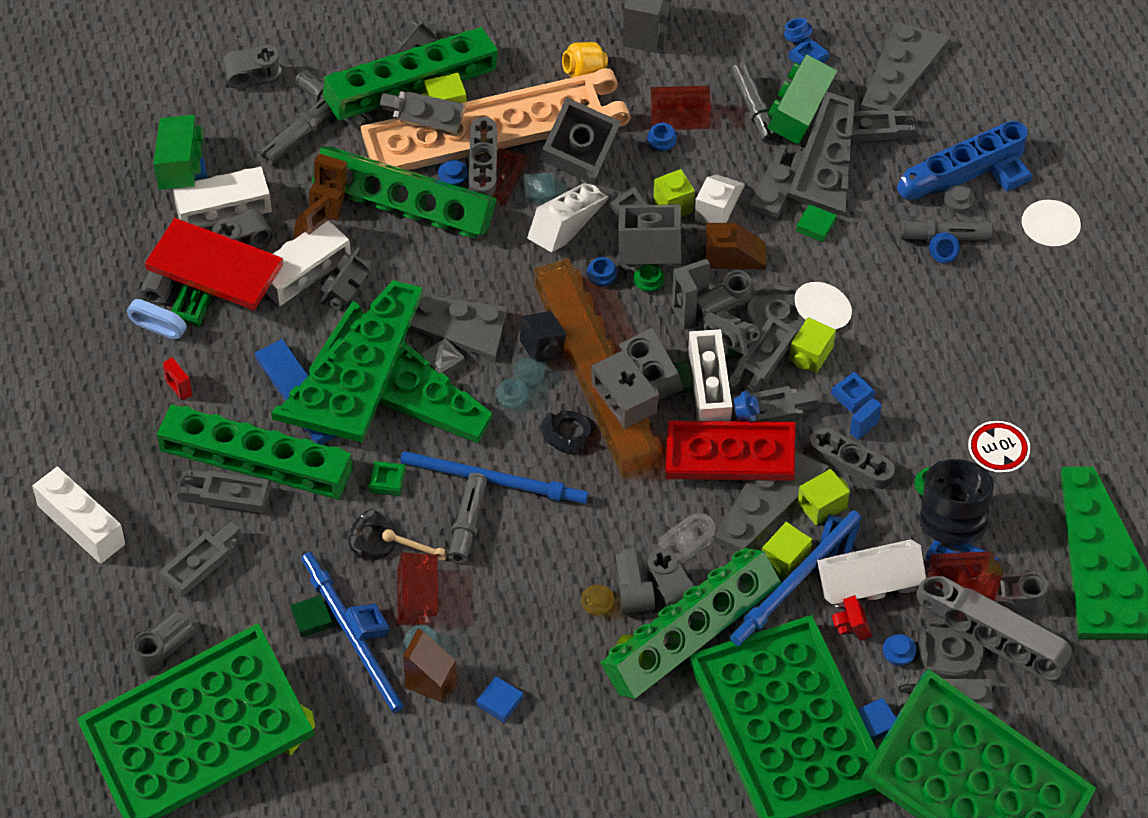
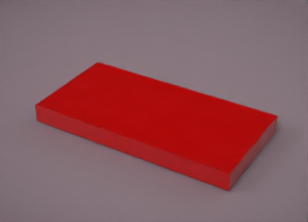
M174 217L144 264L146 270L255 311L284 262L280 256Z
M668 420L666 479L795 481L796 422Z

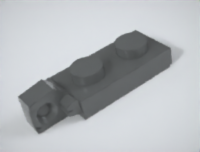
M400 91L399 97L383 93L379 104L383 110L394 112L393 117L399 119L401 123L458 135L465 111L464 104L408 91L407 93Z
M789 386L750 393L751 396H756L759 403L760 412L756 415L755 421L783 422L802 417L803 412L817 409L818 401L814 389L797 393V389H790ZM731 397V401H732V417H731V420H732V421H740V420L738 419L737 414H736V411H735V407H734V397Z
M230 521L218 533L215 530L210 533L205 531L159 571L160 579L183 598L235 551L233 546L242 539L240 528Z

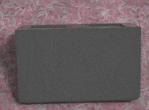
M708 259L674 269L672 307L684 329L696 324L697 296L709 290L710 263Z

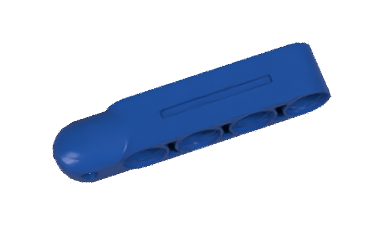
M1009 121L931 155L926 161L905 171L898 183L897 191L905 200H917L930 193L947 191L952 186L960 185L990 171L991 165L1013 155L1021 157L1025 149L1027 128L1018 121ZM915 175V178L911 180L909 176Z

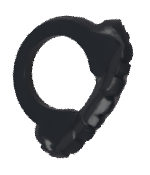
M561 411L556 415L550 412L547 413L544 421H542L541 434L544 436L545 441L549 442V445L558 451L568 454H579V451L584 450V447L588 444L587 439L591 433V424L584 415L575 411ZM564 421H576L583 427L584 432L578 437L565 438L558 433V426Z
M377 509L367 510L360 514L356 522L353 523V528L349 532L351 535L348 537V544L357 558L368 556L372 559H380L393 551L396 542L391 541L387 547L375 549L367 544L362 536V531L370 526L381 527L385 530L390 529L394 531L395 535L396 532L380 511H377Z

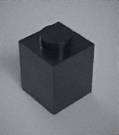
M551 311L523 316L519 341L533 362L538 363L563 358L567 333Z

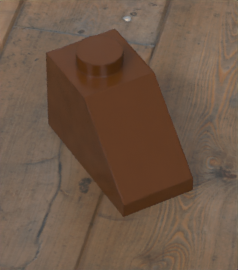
M706 223L705 259H708L710 269H766V242L737 223Z
M417 629L403 655L405 687L442 703L446 694H452L458 684L459 675L456 674V661L429 635Z

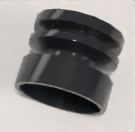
M948 459L939 461L931 466L925 475L924 498L921 503L922 509L919 516L920 526L924 532L934 540L948 545H966L982 538L987 530L990 514L989 506L994 489L992 476L977 463L964 459Z

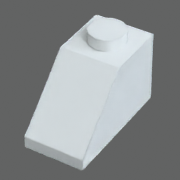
M717 174L707 177L696 198L694 221L705 225L706 223H726L745 184Z

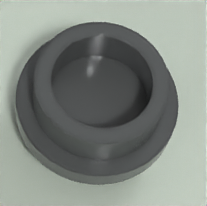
M955 185L947 189L944 201L951 211L964 213L974 205L975 195L968 187Z

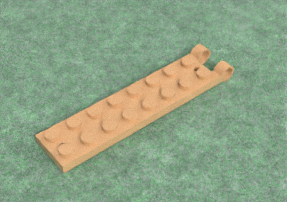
M605 68L591 74L463 102L461 104L465 105V111L458 135L401 123L399 119L395 118L361 126V134L370 159L405 170H413L469 157L470 127L472 122L479 117H488L496 122L497 150L547 139L566 97L583 105L589 103V105L585 106L621 121L620 126H625L630 121L631 116L626 103L622 101H615L606 106L600 105L596 93L599 95L613 93L618 87L614 72L611 69ZM481 129V142H487V129Z

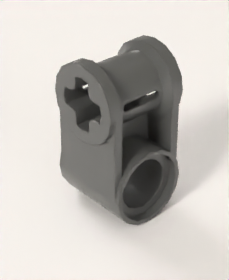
M261 45L245 50H235L226 54L223 58L229 86L233 89H243L249 86L277 81L282 75V68L278 63L279 52L277 48L272 45ZM264 53H267L268 60L266 61L264 58ZM269 67H270L271 75H268L267 68H269Z
M249 209L234 217L221 220L213 226L212 230L215 233L258 249L267 246L274 236L270 226L257 209Z
M659 548L651 552L648 558V582H652L654 595L662 610L680 601L683 598L684 592L694 587V585L684 572L673 551Z
M992 573L985 576L982 580L983 588L987 590V598L1017 614L1038 613L1045 606L1048 583L1044 576L1039 573ZM1026 592H1034L1036 595H1030Z

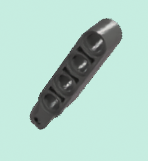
M944 576L928 577L919 585L917 590L919 604L926 610L943 618L948 627L1042 679L1048 681L1057 680L1072 656V648L1063 638L972 589L964 588ZM935 583H941L943 585V588L936 586Z

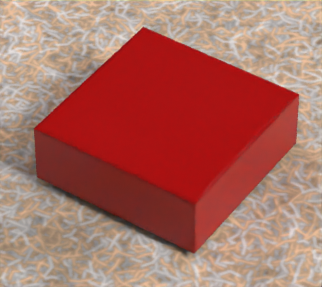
M173 357L164 361L163 370L167 384L181 400L192 396L188 375Z

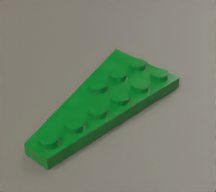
M392 280L370 304L369 311L350 326V331L343 339L339 338L310 369V375L300 386L296 385L289 392L288 399L281 406L277 405L271 412L272 420L363 443L423 296L422 287Z
M352 301L310 366L309 371L339 338L343 339L350 331V326L357 319L360 320L365 315L361 310V306L355 301ZM403 342L379 404L478 444L492 421V413L467 392H461L450 383V379L442 372L439 374L424 357Z
M1062 467L1060 474L1078 639H1148V571L1095 468Z

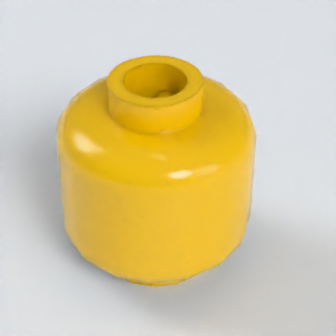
M575 42L564 51L562 57L563 69L571 78L595 73L600 69H605L608 64L606 52L602 51V48L596 42Z

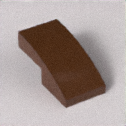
M320 153L314 161V184L309 190V207L324 195L327 196L330 203V219L335 221L340 217L347 162Z
M324 195L298 216L294 227L295 239L304 232L310 235L331 218L330 203L327 196Z

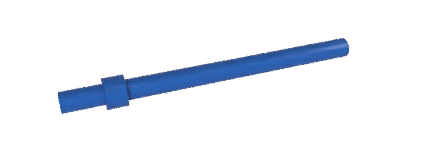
M403 451L401 455L402 464L468 478L470 473H480L486 476L487 483L546 495L549 500L561 502L564 499L587 504L589 492L565 487V483L552 480L551 483L406 451Z
M852 510L758 608L754 607L744 617L745 622L730 636L731 641L735 645L740 646L754 631H759L768 622L767 617L818 565L817 560L824 559L861 521V515L857 511Z
M312 552L304 554L301 560L311 575L310 582L316 592H321L392 713L402 710L404 708L402 701L364 639H357L344 615L347 610L332 586L334 582L327 570H322Z

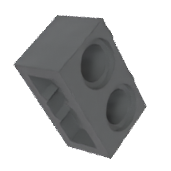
M653 328L619 344L621 351L625 350L631 359H636L639 362L647 381H652L656 385L660 395L658 402L684 390L679 374Z

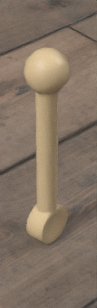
M390 529L383 532L382 537L386 542L395 541L432 554L436 559L443 561L448 556V552L445 549H434L395 535L394 531Z

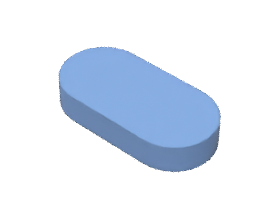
M141 299L133 300L127 309L128 317L136 325L170 339H179L187 328L184 320L177 314Z

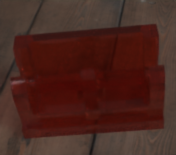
M710 86L650 88L651 128L657 123H667L674 130L710 129Z
M991 551L931 554V564L927 578L944 576L958 585L972 589L993 601L996 599L1004 570ZM936 582V586L943 588L941 583Z
M402 552L396 569L397 625L431 624L430 617L437 616L438 555Z

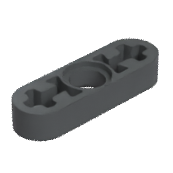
M479 117L472 122L470 127L469 190L492 196L496 191L497 124L491 118ZM481 129H487V142H481ZM485 152L492 158L486 163H481L475 159V156L478 153ZM480 173H486L485 187L479 186Z
M819 428L812 433L809 448L812 455L874 488H886L893 482L895 466L888 458L829 428ZM825 440L830 442L829 445L826 444L824 447L819 446V442L823 443ZM848 453H854L861 460L858 463L850 464L843 459V456ZM880 469L885 470V474L881 473L879 476L874 474L875 471L878 472Z

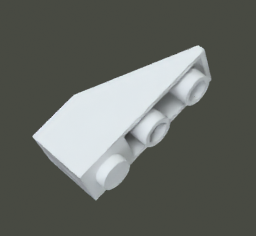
M586 183L571 189L537 207L527 238L550 252L556 251L565 246L608 200L609 196L600 192L596 186Z

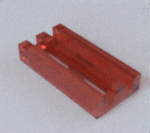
M499 148L497 152L496 173L503 158L506 157L508 160L496 182V191L491 197L497 198L500 204L506 206L527 163V156ZM515 160H516V161H518V162H517V164H516V166H515V168H514V170H513V172H512V174H511V176H510V178H509V180H508V182H507V184H506V186H505L503 192L501 193L500 190H501V188H502V186H503V184H504V182H505V180H506V178H507V176H508V174H509V172H510V170H511V168H512V166H513V164H514V162H515ZM486 176L480 187H485Z

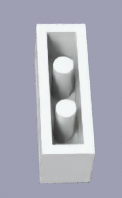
M262 167L217 175L212 178L195 181V186L173 189L179 219L199 227L215 225L221 220L234 217L249 209H257L261 214L272 212L270 194Z
M326 221L310 235L304 232L293 241L286 242L281 249L273 253L282 257L284 264L266 291V294L280 307L335 269L345 253L351 256L349 239L330 221Z
M721 329L689 332L688 356L691 365L697 420L731 421L732 401Z
M58 466L32 485L38 507L100 564L125 545L121 524Z
M911 539L817 560L824 599L831 604H835L836 607H845L843 599L856 595L858 599L866 597L868 600L884 598L886 592L898 590L899 593L912 592L917 590V586L926 579L921 545Z

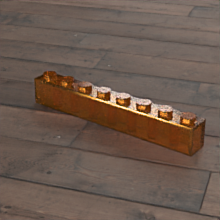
M569 258L534 268V287L545 311H551L567 333L564 352L622 479L658 468L659 455L662 454V448L658 437H652L650 433L649 418L624 429L591 384L592 365L616 354V349L613 341L605 337V326L601 316H596L593 311L594 303L591 294L583 290V279L579 269L573 268Z

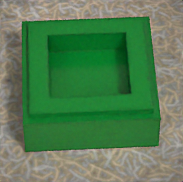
M809 204L796 226V232L824 243L836 222L837 215Z
M374 461L368 487L369 493L401 497L406 465Z

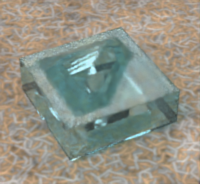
M554 173L524 174L525 204L547 203L555 198Z

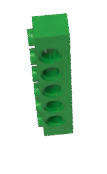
M479 27L324 76L323 98L338 121L381 108L382 106L379 104L383 93L399 97L400 91L421 94L425 93L424 80L459 73L461 81L494 71L496 70L498 49L484 29Z
M332 146L321 147L320 154L347 162V168L353 174L351 183L346 182L345 193L349 194L348 199L361 203H365L366 200L376 202L375 207L378 209L393 212L395 208L404 211V217L419 221L423 217L432 220V226L442 229H449V226L460 229L459 234L470 238H477V235L486 234L489 230L497 200L495 197ZM374 176L380 181L381 186L378 192H375L371 187V180ZM401 185L405 186L408 190L406 201H403L399 196ZM429 194L433 195L436 199L434 210L430 209L426 203ZM457 203H460L464 208L462 219L458 218L454 213V207Z
M171 404L156 434L160 452L256 478L269 479L274 483L340 500L353 470L351 453L346 452L340 447L324 446L306 438L298 439L287 436L277 430L269 431L255 427L247 422L239 423L228 420L218 414L210 415L198 412L188 406L180 407Z
M749 548L737 551L733 554L732 560L724 567L711 571L707 576L708 579L702 584L685 591L680 601L663 608L658 613V618L650 624L637 628L633 633L634 636L627 642L620 643L611 648L608 652L609 655L600 663L617 693L621 696L637 698L780 586L781 581L765 552ZM740 577V585L737 587V581ZM716 595V603L713 607V599ZM692 615V622L689 625L688 619L689 616ZM667 633L668 638L666 644L664 645L663 640L665 634ZM643 653L642 662L639 664V656Z

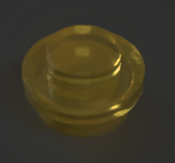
M591 585L583 591L581 604L583 609L589 614L601 616L612 609L614 595L604 585Z

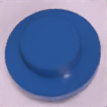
M795 18L785 24L784 36L787 41L801 43L811 35L813 28L805 18Z
M657 123L648 132L647 141L653 149L667 151L676 145L677 134L671 125Z
M446 161L439 167L438 177L440 181L461 186L468 178V169L460 161Z
M947 232L935 235L929 244L931 256L940 263L953 261L960 251L958 239Z
M598 257L588 266L587 278L596 286L611 285L617 279V267L609 258Z
M743 391L740 396L734 397V407L740 421L754 422L756 415L760 412L756 396H751L748 391Z
M895 634L885 640L882 651L889 663L895 666H904L915 658L916 645L908 636Z

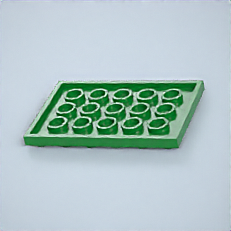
M812 615L751 634L740 646L729 641L695 652L688 657L691 670L758 818H805L879 793L878 790L861 779L877 750Z
M259 623L77 718L122 818H161L316 735Z
M927 669L920 677L861 777L862 780L916 818H1080L1096 790V787L930 669Z

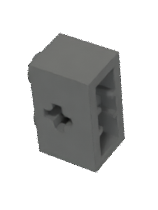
M625 350L592 365L591 384L624 429L657 413L660 395L656 385L652 381H647L639 362L636 359H631Z

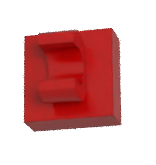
M856 595L843 599L846 611L832 615L834 626L836 629L838 628L839 635L849 634L854 631L859 640L872 637L864 608Z

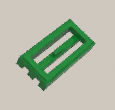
M183 284L171 312L180 316L186 325L192 323L193 327L199 328L213 295L204 292L195 315H192L202 293V290L195 288L185 313H183L181 310L191 289V286Z

